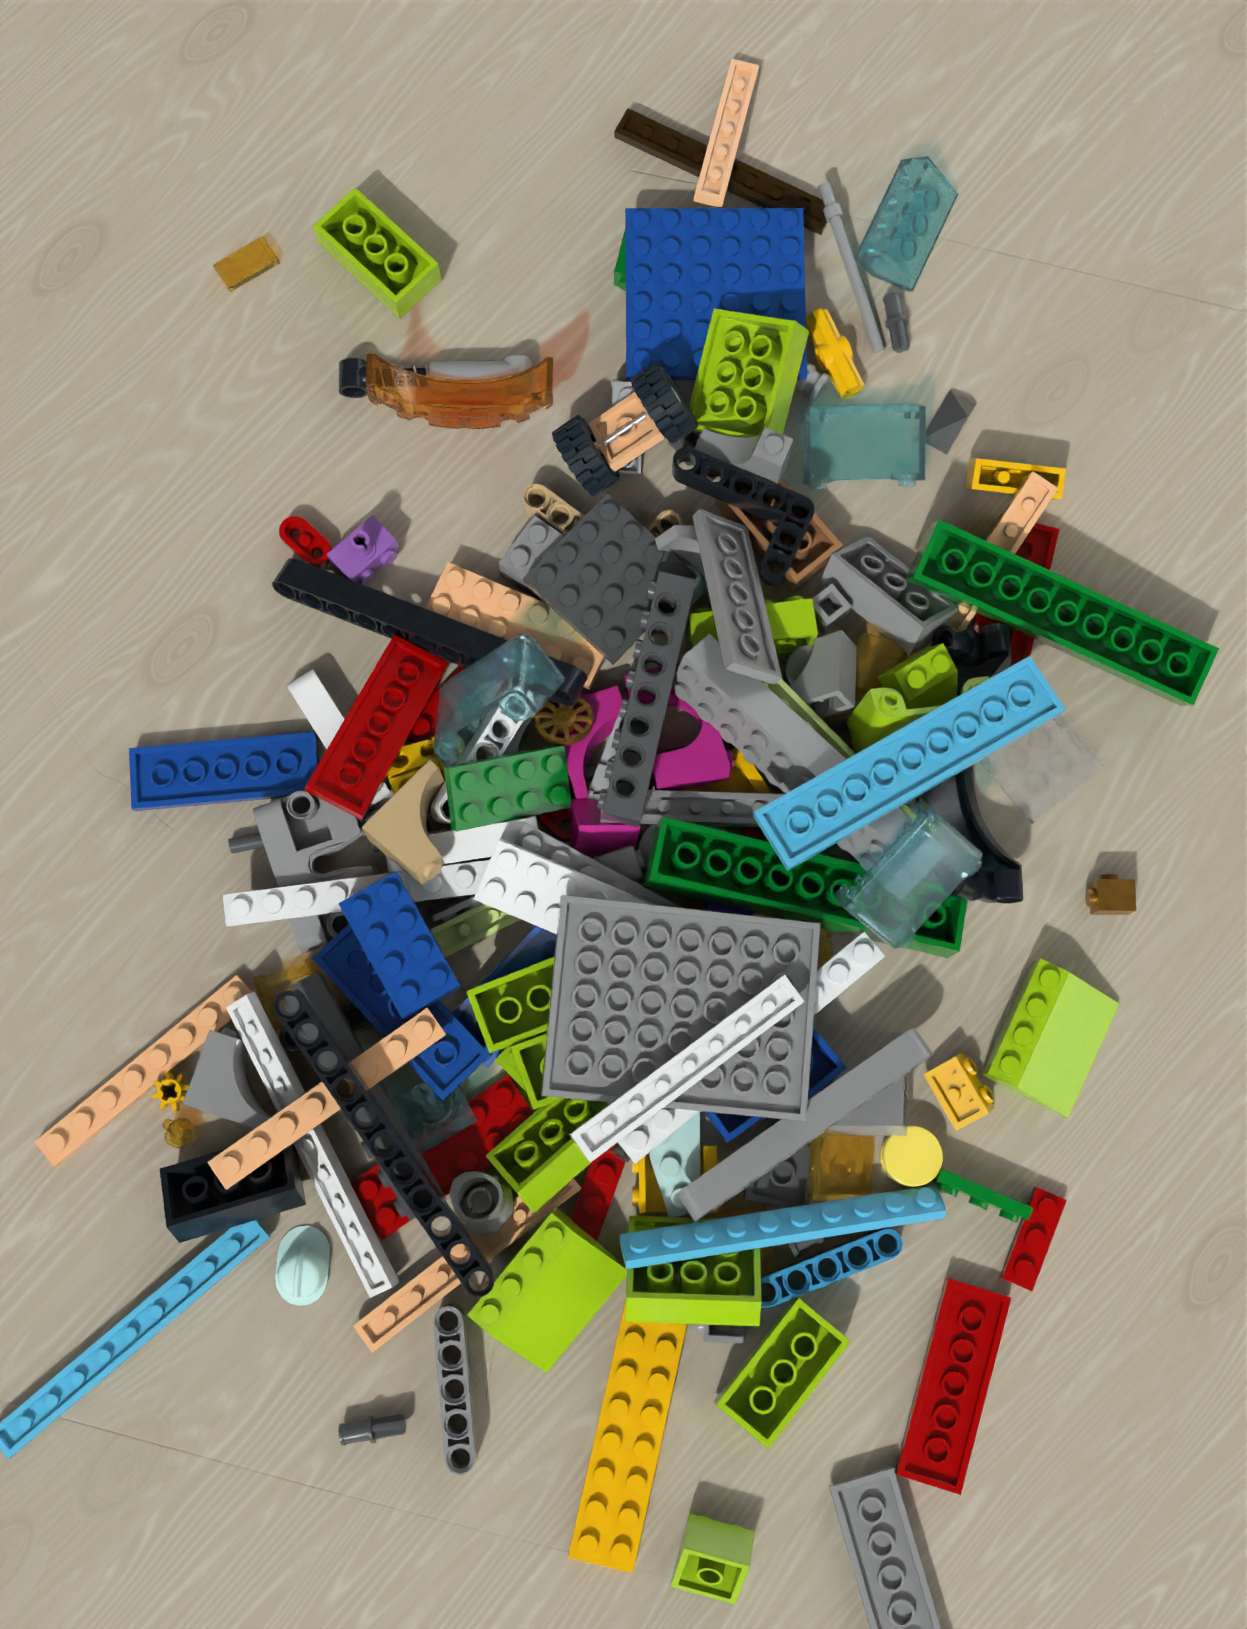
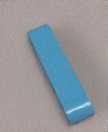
M887 1228L876 1229L761 1275V1284L771 1283L774 1288V1294L769 1300H761V1307H774L893 1259L902 1251V1238L895 1230ZM889 1234L893 1238L894 1244L890 1251L884 1253L879 1249L878 1241L882 1235ZM859 1246L863 1250L864 1257L859 1264L854 1265L848 1259V1252L852 1247ZM830 1258L834 1264V1270L829 1276H821L818 1272V1264L822 1259ZM799 1270L804 1276V1282L799 1288H790L787 1282L788 1275L792 1271Z

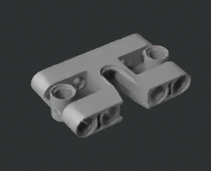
M305 790L296 791L290 796L253 808L254 817L278 888L378 875L375 866L340 868L326 874H320L316 870V862L319 858L343 849L364 835L360 820L355 816ZM307 797L310 801V809L307 813L300 815L296 810V803L299 799ZM338 912L289 919L301 953L304 954L324 947L340 932L336 929V921L339 917L345 916L344 913Z

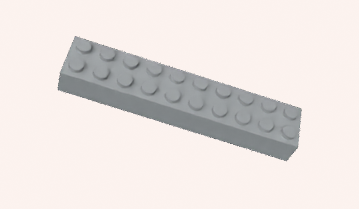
M710 634L683 656L671 687L677 697L686 701L695 709L702 720L709 722L719 731L721 737L726 742L731 743L743 754L746 761L754 764L766 775L771 784L778 786L785 794L846 760L844 756L763 682L726 670L720 643ZM899 807L837 842L840 848L848 851L855 857L865 871L872 873L883 883L889 893L896 895L901 901L946 853V850Z

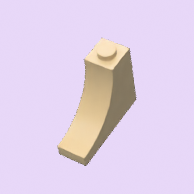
M430 760L362 826L368 840L420 885H423L427 880L435 878L444 864L439 850L428 839L426 828L430 802L444 782L439 768Z

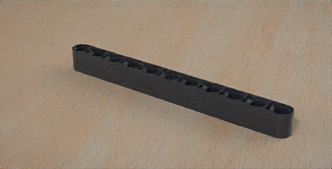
M289 558L272 582L274 590L287 599L390 639L393 635H396L434 656L564 706L574 705L587 681L585 672L574 665L297 559Z
M295 988L282 990L274 1001V1011L466 1291L475 1297L487 1295L494 1286L493 1270L489 1262L305 995ZM283 997H295L299 1002V1009L294 1013L285 1012L281 1006ZM306 1023L315 1025L318 1029V1037L313 1040L304 1039L300 1034V1027ZM325 1051L333 1052L337 1057V1064L331 1068H326L320 1064L319 1055ZM343 1079H350L356 1084L357 1089L353 1094L344 1095L339 1091L338 1083ZM362 1107H370L374 1110L376 1116L370 1122H363L358 1119L356 1112ZM382 1134L390 1135L394 1139V1145L389 1149H381L376 1145V1138ZM400 1162H408L412 1165L413 1171L408 1176H399L395 1173V1166ZM420 1189H425L431 1193L432 1197L427 1203L420 1204L414 1200V1193ZM438 1217H446L451 1223L447 1229L439 1231L432 1226V1222ZM457 1244H464L469 1248V1252L464 1257L458 1258L451 1254V1249ZM477 1271H482L488 1275L487 1280L482 1284L472 1283L470 1276Z

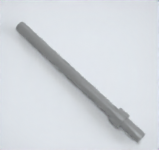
M826 182L819 185L825 205L823 212L826 221L831 223L873 353H879L885 350L844 228L842 221L843 212L840 203H836L830 183Z

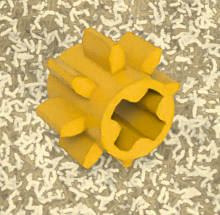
M165 1072L166 1080L153 1082L157 1086V1093L153 1094L151 1098L161 1101L160 1110H166L169 1104H171L174 1112L180 1111L179 1104L184 1102L189 1085L183 1083L186 1075L179 1074L176 1080H174L172 1073ZM169 1086L175 1087L174 1090L178 1093L176 1098L170 1097L171 1094L167 1091Z

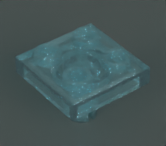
M423 1081L394 1099L414 1144L421 1154L478 1121L461 1086H458L443 1101Z

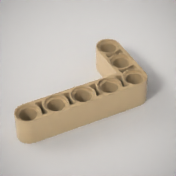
M541 484L529 485L523 493L526 514L531 519L533 516H536L564 536L584 517L583 514ZM534 498H541L545 501L540 506L530 504V501ZM665 510L657 516L647 530L657 538L665 532L662 529L664 524L683 525L682 516L674 510ZM564 515L568 518V521L563 524H557L553 519L556 516Z

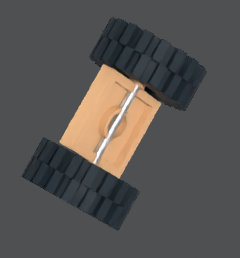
M655 361L630 379L632 387L635 389L634 393L587 424L584 418L576 415L552 432L553 441L557 444L556 447L562 454L561 457L564 462L567 463L571 473H574L577 481L582 484L586 491L588 490L590 495L596 496L620 480L617 470L663 439L667 438L673 444L698 427V422L684 396L658 361Z

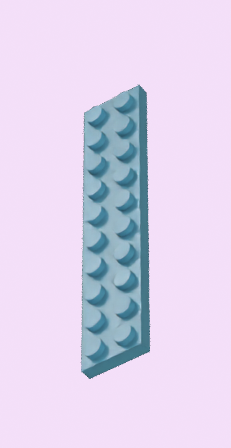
M1029 656L756 810L752 816L785 869L789 871L1061 715L1066 708Z

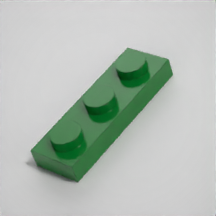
M940 1169L937 1176L932 1180L940 1184L938 1190L957 1197L958 1192L970 1197L968 1203L987 1210L988 1205L1000 1210L998 1216L1015 1223L1018 1222L1019 1218L1029 1220L1033 1207L944 1169Z

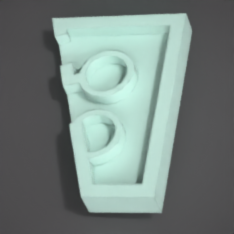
M700 1111L648 1153L669 1217H678L689 1213L677 1196V1193L700 1177Z

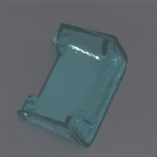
M918 403L799 407L802 483L808 484V489H826L827 483H832V481L892 479L898 481V486H916V481L925 480L926 406Z
M527 634L513 637L450 678L441 687L433 747L437 757L444 766H451L464 755L467 745L481 725L483 715L499 706L510 719L515 721L526 720L536 714L564 682L565 679L533 637Z
M922 799L911 809V812L915 815L913 824L911 825L906 822L903 825L906 830L862 878L858 875L854 879L857 885L849 888L846 884H843L833 895L848 913L893 949L899 947L906 948L910 945L916 936L915 932L967 875H973L982 865L980 860L982 852Z

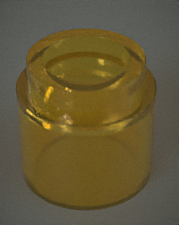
M868 633L859 634L854 643L857 646L855 699L859 701L864 698L870 689L882 688L877 678L878 676L909 658L908 654L895 643Z

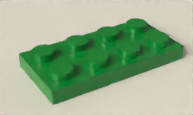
M553 745L444 767L451 828L456 832L571 807L564 745Z

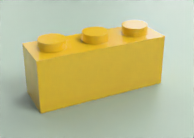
M972 458L968 462L965 489L1016 495L1029 473L1034 471L1058 488L1052 499H1062L1066 469Z

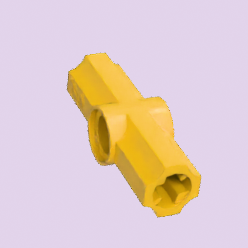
M819 308L812 311L806 316V329L809 330V335L815 346V356L820 368L824 372L827 371L840 399L855 396L859 391L863 390L864 383L852 361L853 354L847 338L843 335L840 336L828 309Z

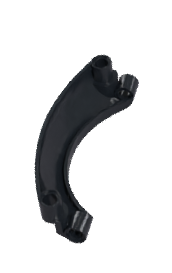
M993 623L982 627V634L972 629L960 631L949 625H942L933 634L931 646L943 643L958 670L957 697L961 695L962 686L969 679L989 676L990 679L1009 668L1011 664L1010 626L1007 624ZM973 765L915 798L920 827L946 850V853L934 866L945 894L967 901L980 900L987 903L1008 904L1023 901L1022 864L1011 857L997 843L983 820L974 790Z

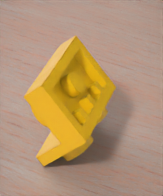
M963 1052L958 1053L953 1058L923 1074L956 1131L989 1114L995 1108L993 1104L995 1099L987 1085L981 1084L976 1075L978 1069L974 1061L969 1056L966 1057Z

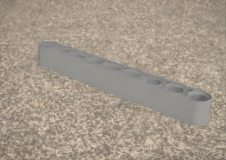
M914 1027L909 1029L809 1099L806 1121L781 1119L677 1193V1196L695 1222L701 1220L921 1065L933 1055V1052Z

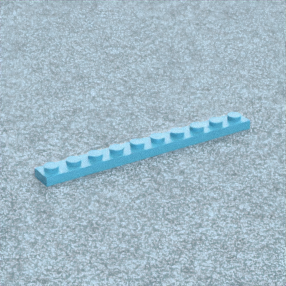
M930 1185L620 1234V1246L626 1269L943 1219L946 1216L947 1210L937 1185Z
M254 1220L227 1230L1 1421L0 1450L7 1459L16 1455L268 1241L272 1236L260 1221Z

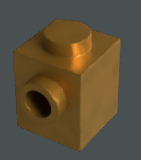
M1117 874L1099 875V879L1090 883L1085 893L1086 905L1090 906L1091 915H1129L1137 911L1135 879H1118Z

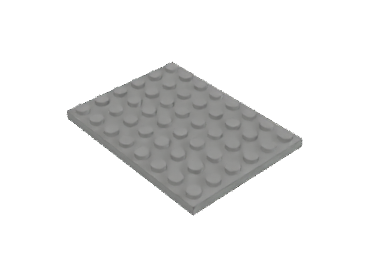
M561 895L541 1096L612 1103L779 977L786 975L805 1002L664 1108L806 1121L820 923Z

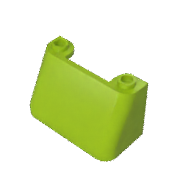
M989 676L969 679L962 686L961 694L988 680ZM892 688L870 689L846 720L854 752L856 754L940 706L906 709L904 699L897 690Z

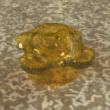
M179 1118L175 1121L166 1119L162 1124V1127L166 1130L164 1138L172 1147L185 1148L189 1142L196 1143L199 1139L198 1133L193 1130L192 1122L187 1118Z

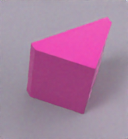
M571 799V807L569 808L570 847L588 857H594L632 845L635 851L640 824L639 827H634L622 823H601L600 809L597 808L599 800Z

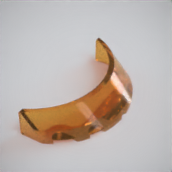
M367 353L366 390L369 401L376 406L384 404L396 410L397 417L409 421L413 418H422L429 422V426L452 429L501 427V421L514 420L520 423L529 420L530 413L542 407L548 409L553 405V357H546L540 363L527 370L504 377L482 380H454L417 374L390 364L374 353Z

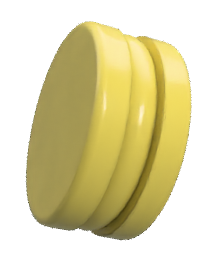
M907 1126V1136L891 1135L884 1139L880 1149V1162L886 1175L897 1184L910 1187L922 1186L932 1181L939 1173L943 1162V1152L939 1141L930 1131L919 1126Z

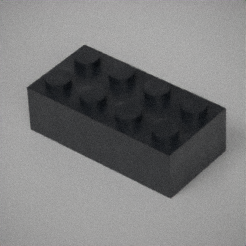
M294 1144L288 1146L227 1190L207 1163L226 1149L160 1168L167 1229L181 1243L306 1205L298 1153Z

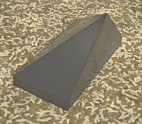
M950 390L921 441L947 455L976 404Z

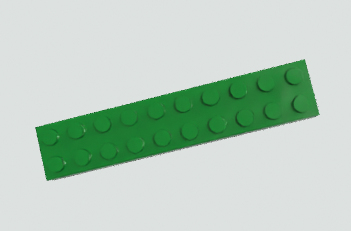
M940 519L930 523L905 579L998 623L1007 624L1011 629L1180 706H1194L1219 648Z
M663 816L655 826L643 884L644 887L775 918L820 923V928L851 936L858 937L865 932L872 941L944 958L960 952L967 900L945 894L941 883L924 879L901 901L896 895L889 893L883 883L872 873L865 871L860 864L821 854H816L787 871L771 844L767 841Z

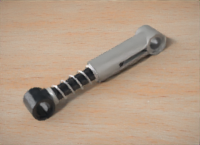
M511 355L503 360L431 361L429 368L427 365L424 368H415L414 365L412 368H403L402 365L400 368H391L389 365L388 368L379 369V366H369L368 362L363 359L346 358L339 362V393L344 397L361 398L368 395L371 389L375 390L377 387H382L385 390L387 387L394 386L397 390L399 386H406L408 389L411 386H418L420 389L423 386H428L429 389L431 388V392L504 391L511 395H525L532 391V360L523 355Z

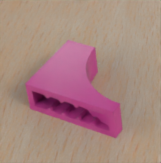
M618 686L580 697L590 704L593 711L594 724L587 737L578 743L565 746L568 777L576 799L588 797L586 772L591 756L600 743L611 735L620 712L622 700H628L627 695H620ZM559 704L554 705L557 709L560 708ZM575 704V706L573 707V710H575L576 708L581 707V706L578 705V704ZM547 708V713L553 714V712L549 708ZM583 711L576 716H588V713ZM577 721V724L584 729L587 722ZM574 729L569 735L572 737L579 732ZM557 732L555 737L565 738V734Z

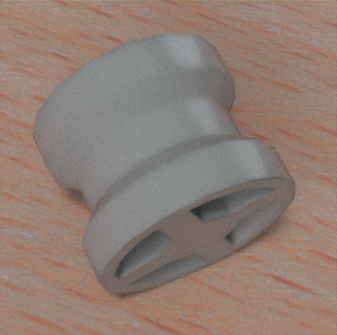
M808 364L806 380H798L795 390L799 393H807L809 399L815 402L825 389L830 376L826 373L821 374L817 372L814 365Z

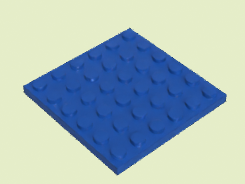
M625 208L626 380H630L655 361H658L672 380H696L714 308L793 320L806 328L803 208ZM807 342L797 380H806Z

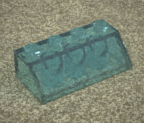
M928 156L900 161L855 255V259L871 276L908 292L914 290L958 196L957 191Z

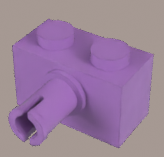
M372 515L327 553V557L331 565L344 578L366 585L374 578L375 572L383 565H390L397 558L400 549L397 540Z

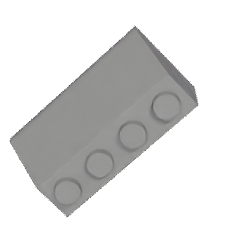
M869 536L832 553L820 579V583L826 588L833 584L852 606L851 608L855 613L860 614L876 630L882 632L909 655L927 646L932 641L934 632L942 625H946L959 609L952 601L906 581L905 579L910 568Z

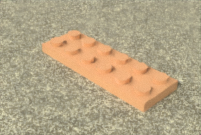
M447 562L425 609L580 668L587 675V681L583 688L588 690L591 689L605 659L602 654L548 604Z

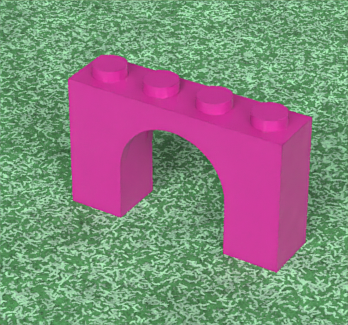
M681 661L677 662L675 674L678 670ZM655 667L646 671L651 674H657L661 671V668ZM627 674L624 675V688L629 700L631 688L626 687ZM671 688L667 708H679L691 714L698 722L701 731L690 745L655 756L651 773L654 789L682 791L728 780L730 768L734 767V759L730 748L725 749L722 741L724 739L719 731L709 722L702 720L698 716L697 711L686 701L679 699ZM641 692L637 695L638 700L643 704H650L654 701V697L648 692Z

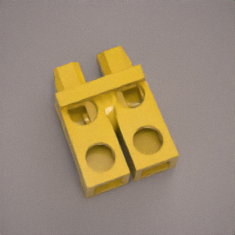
M441 735L432 737V740L403 746L387 774L393 795L429 760L439 768L445 782L444 767L451 766L450 762L459 760L464 752L460 739L443 742ZM442 785L438 788V790H437L436 793L434 794V796H433L431 802H432V801L434 800V798L436 797V795H437V793L439 792V790L441 789Z

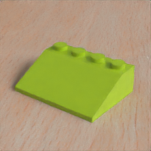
M714 308L689 404L690 410L698 422V427L693 431L702 433L704 428L726 436L747 438L759 435L764 430V427L783 434L809 330L793 320Z
M1042 958L1033 961L980 1075L1065 1118H1069L1119 1003L1072 973Z
M555 1207L497 1277L492 1290L479 1299L467 1316L494 1339L547 1373L626 1278L627 1269L624 1264Z
M629 1216L628 1233L695 1223L693 1218ZM702 1218L701 1220H699V1221H697V1222L707 1221V1220H714V1219H713V1218ZM760 1248L627 1269L625 1322L736 1326L760 1325Z

